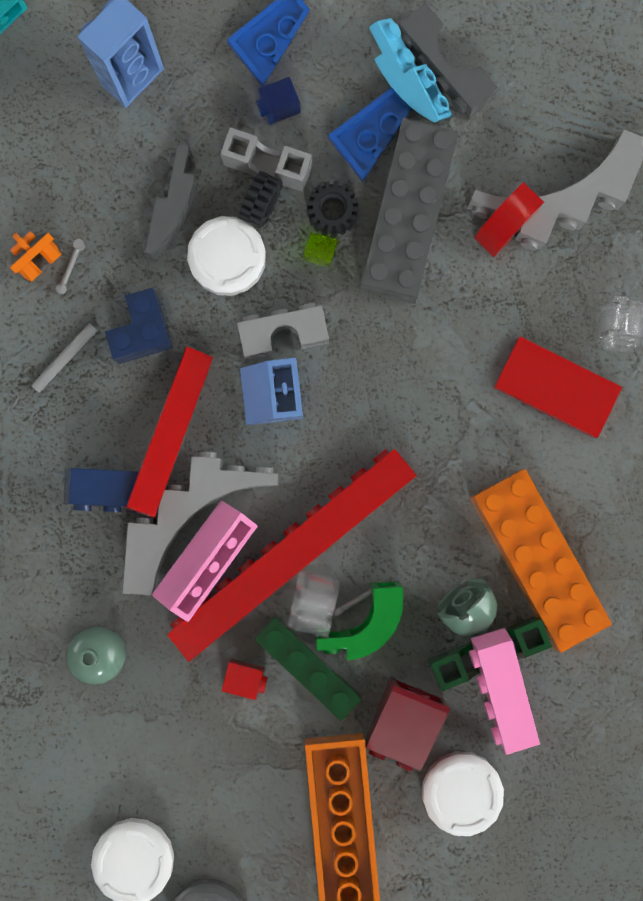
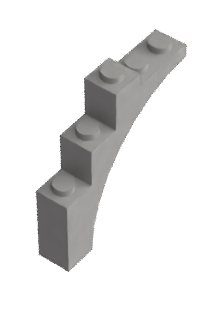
M623 130L616 139L607 158L587 177L564 190L540 196L544 204L518 231L515 240L521 242L520 245L528 250H542L548 241L555 221L560 222L559 225L567 230H580L586 224L594 202H598V205L603 209H615L618 211L626 203L643 161V137ZM475 190L467 209L472 210L475 216L487 219L492 216L508 197L494 196Z
M199 452V457L192 456L189 491H185L184 485H168V490L164 491L159 504L157 524H154V518L138 517L136 523H128L123 594L152 595L158 587L160 571L169 548L179 532L197 513L214 501L234 492L255 487L279 486V474L273 473V468L256 467V472H244L245 466L227 465V470H223V459L216 458L217 453Z

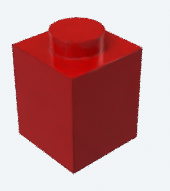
M231 659L221 691L256 700L258 693L264 694L268 679V676L263 675L265 667Z

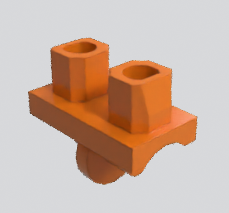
M31 231L23 238L17 232L12 235L17 243L9 250L15 256L23 249L26 250V253L10 268L15 274L19 272L30 282L42 273L32 261L38 253L50 264L62 255L53 242L54 238L49 233L32 248L28 244L36 236Z

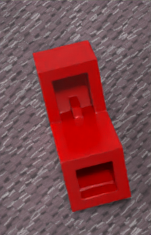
M523 182L492 214L475 235L474 239L495 257L511 241L513 236L539 211L544 201Z

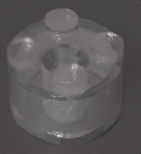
M619 295L612 297V302L602 305L600 308L596 343L603 342L602 348L618 353H634V348H643V302L630 301L629 297Z
M300 571L287 628L328 637L332 624L330 620H332L333 612L335 611L340 580Z

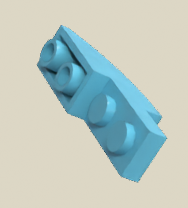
M392 18L379 20L372 24L369 29L382 52L374 60L395 92L412 109L434 123L451 117L452 113L449 109V103L446 97L441 94L436 84L434 73L428 68L427 64L416 67L414 56L406 47L401 37L399 26Z

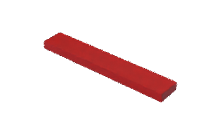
M188 346L185 348L125 508L152 518L155 517L213 360L212 356Z

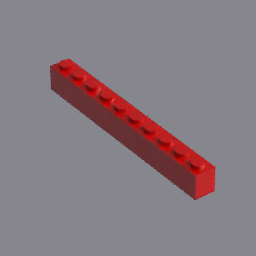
M386 449L372 459L376 463L368 471L362 467L350 477L353 481L351 485L346 489L340 485L328 495L331 500L324 507H321L318 503L305 515L309 519L299 526L295 522L283 532L286 538L278 544L273 540L261 550L263 556L254 563L252 559H249L238 568V571L241 573L233 581L227 577L217 585L215 589L218 593L211 599L206 597L189 622L178 617L170 624L173 630L166 635L188 662L417 476L396 449L390 453Z

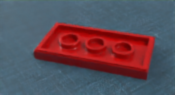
M520 336L493 388L597 439L623 387Z

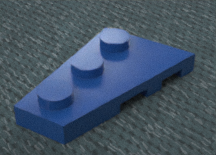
M275 0L227 39V44L262 88L309 14L310 9L303 0Z
M390 88L328 135L329 141L362 183L400 129L403 118L406 119L409 116L412 108L393 88Z

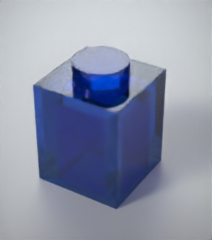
M290 76L258 89L259 100L255 102L260 116H266L269 125L301 113L300 100Z

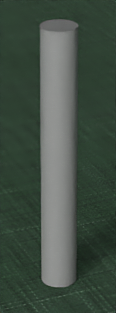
M88 323L31 386L40 393L98 330Z

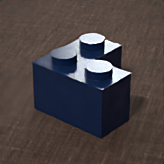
M153 287L125 295L133 323L105 331L113 360L118 364H122L172 349L173 345L159 297Z

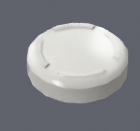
M219 216L206 221L194 232L188 244L187 261L193 277L204 289L216 295L234 296L248 291L259 281L265 268L266 250L260 234L250 223L237 217Z
M455 751L441 756L429 767L422 783V799L428 816L441 830L454 836H472L485 831L497 820L503 807L504 788L497 771L485 758L472 752Z
M130 818L116 822L102 834L93 849L91 869L95 883L103 894L114 901H150L162 892L173 871L175 856L171 841L162 828L149 820Z

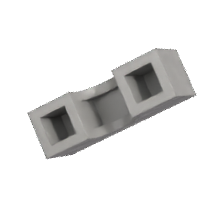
M231 127L220 154L224 166L254 176L259 171H263L281 180L283 186L301 192L304 191L312 168L311 154L288 146H284L282 151L268 148L258 141L257 136Z
M315 303L301 305L299 310L288 312V309L275 310L271 312V316L260 318V315H249L243 318V322L237 323L246 361L274 355L272 339L278 332L283 330L292 331L298 336L301 349L329 344L323 307H316Z

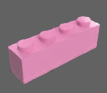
M221 500L152 593V596L171 612L189 622L258 526L244 514Z
M505 628L471 638L473 650L469 651V655L474 668L479 667L481 676L476 677L481 694L486 693L488 701L483 704L488 719H493L495 727L490 729L496 746L501 744L505 754L508 755L540 745L514 644Z

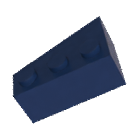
M81 468L65 470L63 504L73 505V510L91 511L93 505L103 506V512H121V507H126L138 472Z

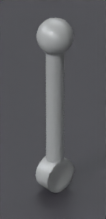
M76 239L73 242L75 249L61 283L56 286L58 294L66 293V284L78 254L85 248V243L81 239Z
M371 589L332 611L334 616L343 613L350 607L370 597Z

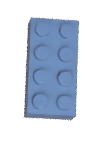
M109 0L103 6L101 13L93 21L87 22L78 35V39L101 86L125 108L164 70L147 17L128 0Z

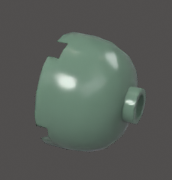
M471 579L466 581L469 586L464 587L462 590H460L458 585L451 589L438 605L440 610L438 616L451 631L461 636L485 633L494 621L498 610L496 598L487 582L482 579Z
M102 625L87 627L78 632L69 643L66 652L67 666L71 674L80 682L90 685L104 684L118 676L127 658L126 645L120 634Z

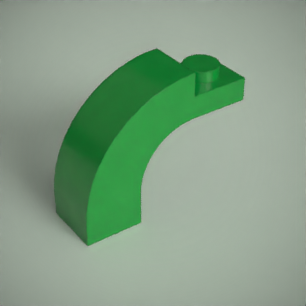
M399 581L370 583L371 607L364 621L348 630L315 632L317 651L322 650L324 654H336L340 652V649H345L347 660H354L370 655L382 647L393 635L401 619L403 610V587Z

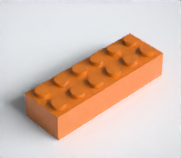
M526 469L518 470L469 497L535 617L542 620L554 650L562 653L613 625Z
M364 733L305 738L319 901H380Z

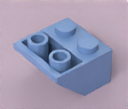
M296 358L270 360L240 368L246 425L303 419Z

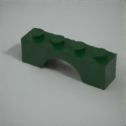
M277 615L255 637L254 640L340 721L360 702V693L340 674L336 673L317 657Z
M533 616L505 628L513 641L517 659L527 658L552 648L543 622L538 617ZM472 642L427 659L437 685L442 692L470 681L475 675L480 673L479 667L474 668L469 655V651L473 650Z

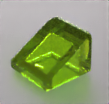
M311 232L304 251L303 260L331 267L338 240Z

